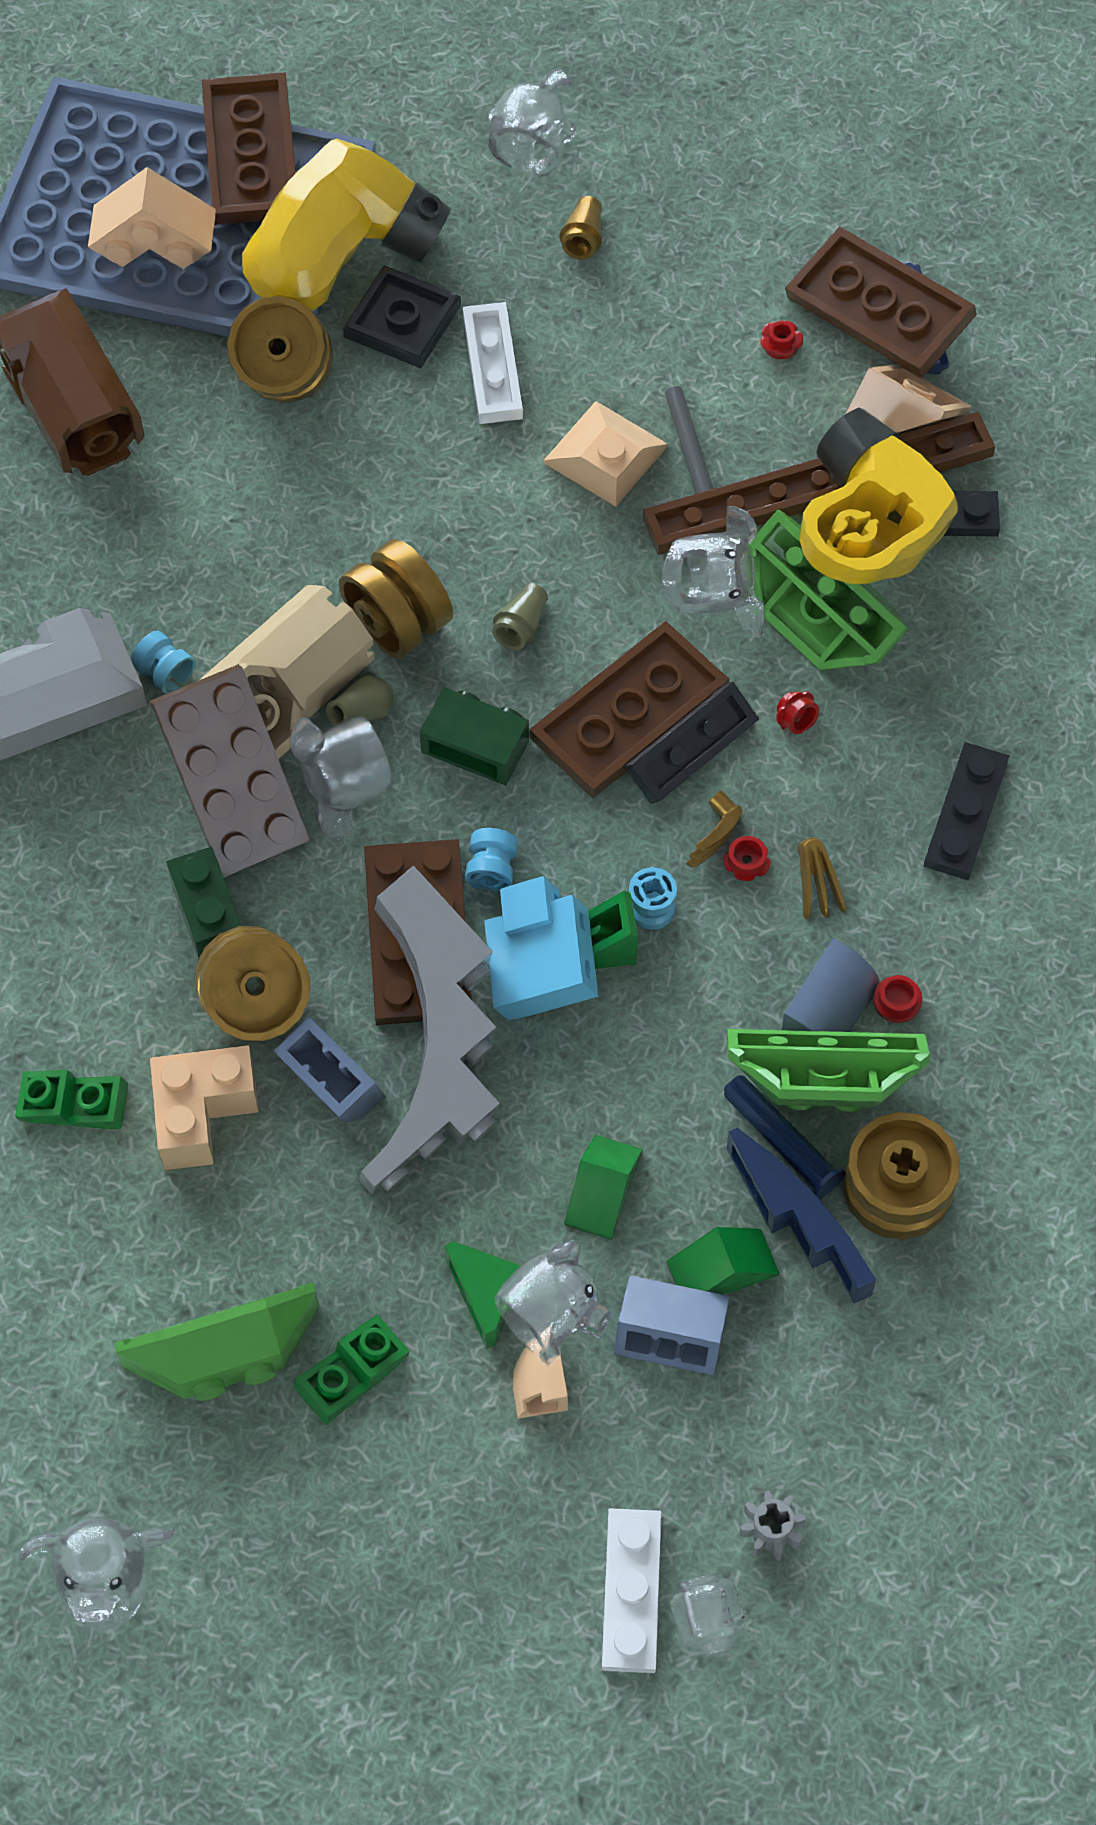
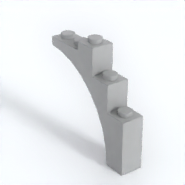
M414 866L377 896L374 909L397 939L414 975L422 1007L424 1051L419 1083L408 1112L389 1143L361 1172L359 1182L372 1195L381 1187L390 1192L400 1184L410 1173L405 1167L419 1154L426 1160L447 1141L442 1135L445 1131L459 1145L469 1136L475 1142L478 1141L497 1123L492 1116L500 1105L498 1100L464 1064L465 1061H468L471 1066L475 1065L493 1048L489 1040L492 1039L496 1026L461 989L464 986L470 991L490 973L486 966L489 964L493 951Z

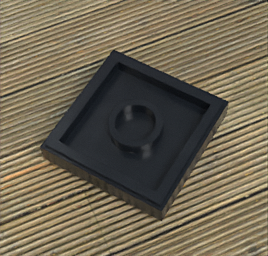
M383 265L343 327L344 338L421 369L460 308L461 296Z

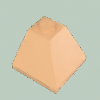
M893 364L868 369L846 413L858 407L863 408L899 434L965 415L970 410L971 405L929 381L918 377L902 366Z
M595 401L544 459V464L616 507L665 451L668 444Z

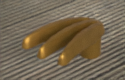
M722 790L717 792L708 802L722 819L709 835L696 844L695 847L697 849L689 855L691 859L686 863L690 867L701 864L725 842L743 813L741 806H737Z
M807 838L797 848L800 855L803 917L806 919L811 917V875L814 876L820 911L825 918L829 916L823 873L827 876L840 911L846 912L847 908L840 884L824 844L818 838Z

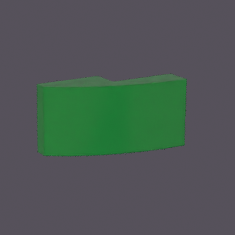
M68 1070L24 1071L15 1117L19 1121L29 1123L121 1129L129 1084L121 1076L76 1078Z
M376 1314L339 1340L336 1350L297 1377L294 1389L324 1424L327 1425L390 1374L409 1356L410 1350Z

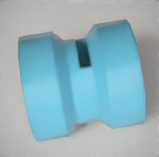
M158 630L146 635L138 643L131 656L135 670L143 676L150 675L153 678L154 685L164 694L180 688L170 680L171 678H174L183 685L190 679L196 666L195 659L189 653L182 649L176 650L173 647L172 640Z
M481 828L471 834L470 852L473 854V859L467 863L465 881L468 885L475 889L500 891L501 888L511 886L514 871L510 866V861L516 857L518 839L508 831L497 828Z
M650 867L637 872L630 880L629 885L635 922L644 929L654 930L663 928L671 922L675 915L676 881L670 873L661 868Z

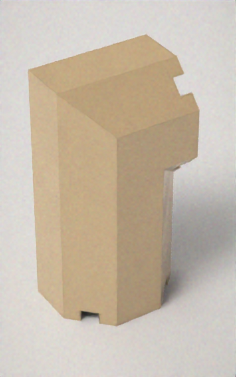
M306 585L201 678L204 679L237 664L243 667L278 759L302 738L303 723L375 659L374 652H368L373 646V638L353 609L346 603L341 602L335 607L327 600L333 593L325 586Z

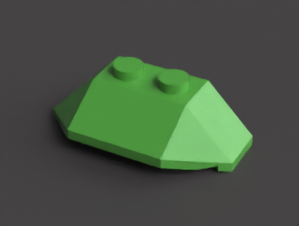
M777 509L748 544L750 558H752L757 612L821 671L879 664L907 632L909 627L893 605L870 584H849L829 579L812 567L802 552L799 539L801 525Z
M727 1029L728 1058L776 1105H786L794 1110H808L814 1106H835L837 1109L847 1112L859 1111L864 1107L876 1108L927 1066L930 1059L926 1034Z
M311 1282L285 1292L131 1339L121 1340L114 1343L115 1350L123 1368L184 1399L195 1396V1399L198 1401L210 1400L222 1395L225 1392V1386L245 1381L247 1385L262 1384L274 1378L275 1371L285 1368L317 1312L319 1303L315 1286Z

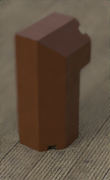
M67 288L0 315V356L4 366H1L21 404H24L30 411L63 472L73 473V467L79 468L82 475L89 476L126 460L131 454L127 448L130 443L135 439L139 445L145 437L141 415Z

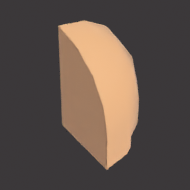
M555 1331L539 1336L525 1347L514 1368L513 1393L518 1419L568 1411V1394Z

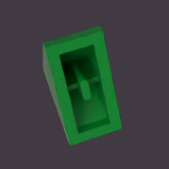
M622 891L588 911L595 969L637 964L638 934L631 893Z
M595 1135L580 1159L564 1225L612 1240L643 1149Z
M715 1227L667 1260V1265L675 1285L722 1295L777 1277L780 1274L762 1229Z
M455 1241L444 1245L446 1262L486 1349L496 1346L521 1285V1265Z

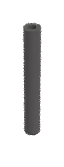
M679 386L671 387L665 392L695 492L697 494L711 490L713 486L683 390Z

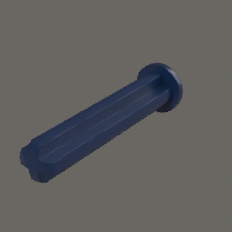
M738 1075L725 1086V1098L814 1188L813 1193L819 1199H822L841 1183L846 1171L842 1167L835 1169L745 1076Z

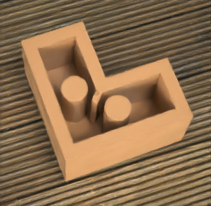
M147 167L94 205L88 247L121 267H124L150 249L171 263L185 269L211 251L216 209Z
M249 1045L150 1058L157 1144L164 1171L214 1164L210 1118L259 1112L254 1064Z

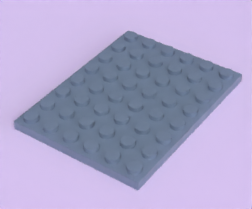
M53 77L0 202V289L43 298L67 288L75 304L79 306L229 337L231 325L242 309L261 299L252 290L243 273L242 253L263 221L214 225L211 251L185 269L171 263L150 249L124 267H121L88 247L94 205L147 167L211 206L204 107ZM291 124L296 173L334 139H340L361 146L376 154L375 141ZM321 306L312 311L316 317H318ZM282 343L278 347L286 349V344Z

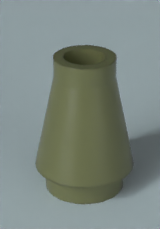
M534 583L526 584L521 592L494 616L492 633L496 641L502 646L511 650H521L524 646L534 641L544 605L548 601V594L541 586Z
M362 676L337 699L328 703L326 708L327 717L334 726L339 728L348 724L383 719L393 705V692L384 679Z

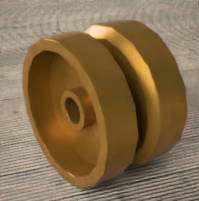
M281 296L261 298L242 309L231 325L227 342L230 363L240 380L263 398L282 403L303 400L318 391L330 374L334 357L331 337L315 314L297 300ZM285 343V352L276 356L279 353L278 345Z
M391 539L371 555V565L359 563L342 575L339 579V590L344 603L353 609L373 638V641L390 657L402 659L422 642L421 633L432 636L453 619V606L447 591L429 564L411 546L401 540Z
M238 926L220 933L204 948L195 967V990L202 1008L223 1032L243 1041H266L284 1034L301 1018L309 1001L310 977L303 958L280 935L262 927ZM254 976L260 977L256 979L259 986L254 991H250L245 987L246 981Z
M895 1112L875 1118L859 1131L850 1147L843 1189L850 1212L863 1227L882 1237L905 1240L925 1235L942 1222L951 1206L958 1184L960 1158L954 1141L939 1124L920 1114Z

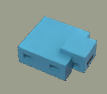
M545 876L501 888L500 895L503 915L484 921L487 946L493 951L489 961L493 1008L506 1019L513 1020L599 997L588 908L573 895L561 898L560 890Z

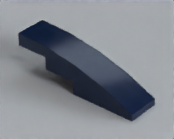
M739 1128L729 1131L727 1151L771 1233L790 1225L812 1268L831 1260L854 1304L872 1296L876 1282L874 1275L848 1234L819 1198L776 1156Z

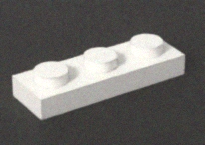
M506 302L463 307V320L479 424L523 419L522 400Z
M609 1508L602 1671L656 1672L661 1511Z

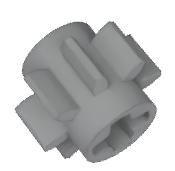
M768 1490L765 1491L763 1503L758 1507L752 1503H746L744 1513L753 1522L745 1523L741 1526L740 1536H753L755 1544L752 1555L755 1557L764 1549L773 1551L776 1561H780L783 1547L787 1544L795 1549L800 1548L802 1539L792 1529L803 1527L806 1522V1515L793 1514L791 1509L793 1497L791 1495L786 1497L784 1501L773 1499L772 1494ZM773 1516L776 1524L782 1525L779 1534H772L770 1527L764 1526L766 1517Z

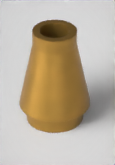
M584 196L580 198L576 208L560 231L559 238L562 249L572 258L587 259L601 247L600 214L602 205L594 197Z

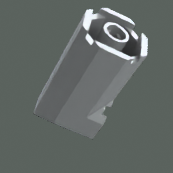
M78 608L44 621L37 629L40 637L34 644H32L29 637L22 646L0 653V761L147 706L143 686L110 613L101 612L102 618L93 617L91 610Z

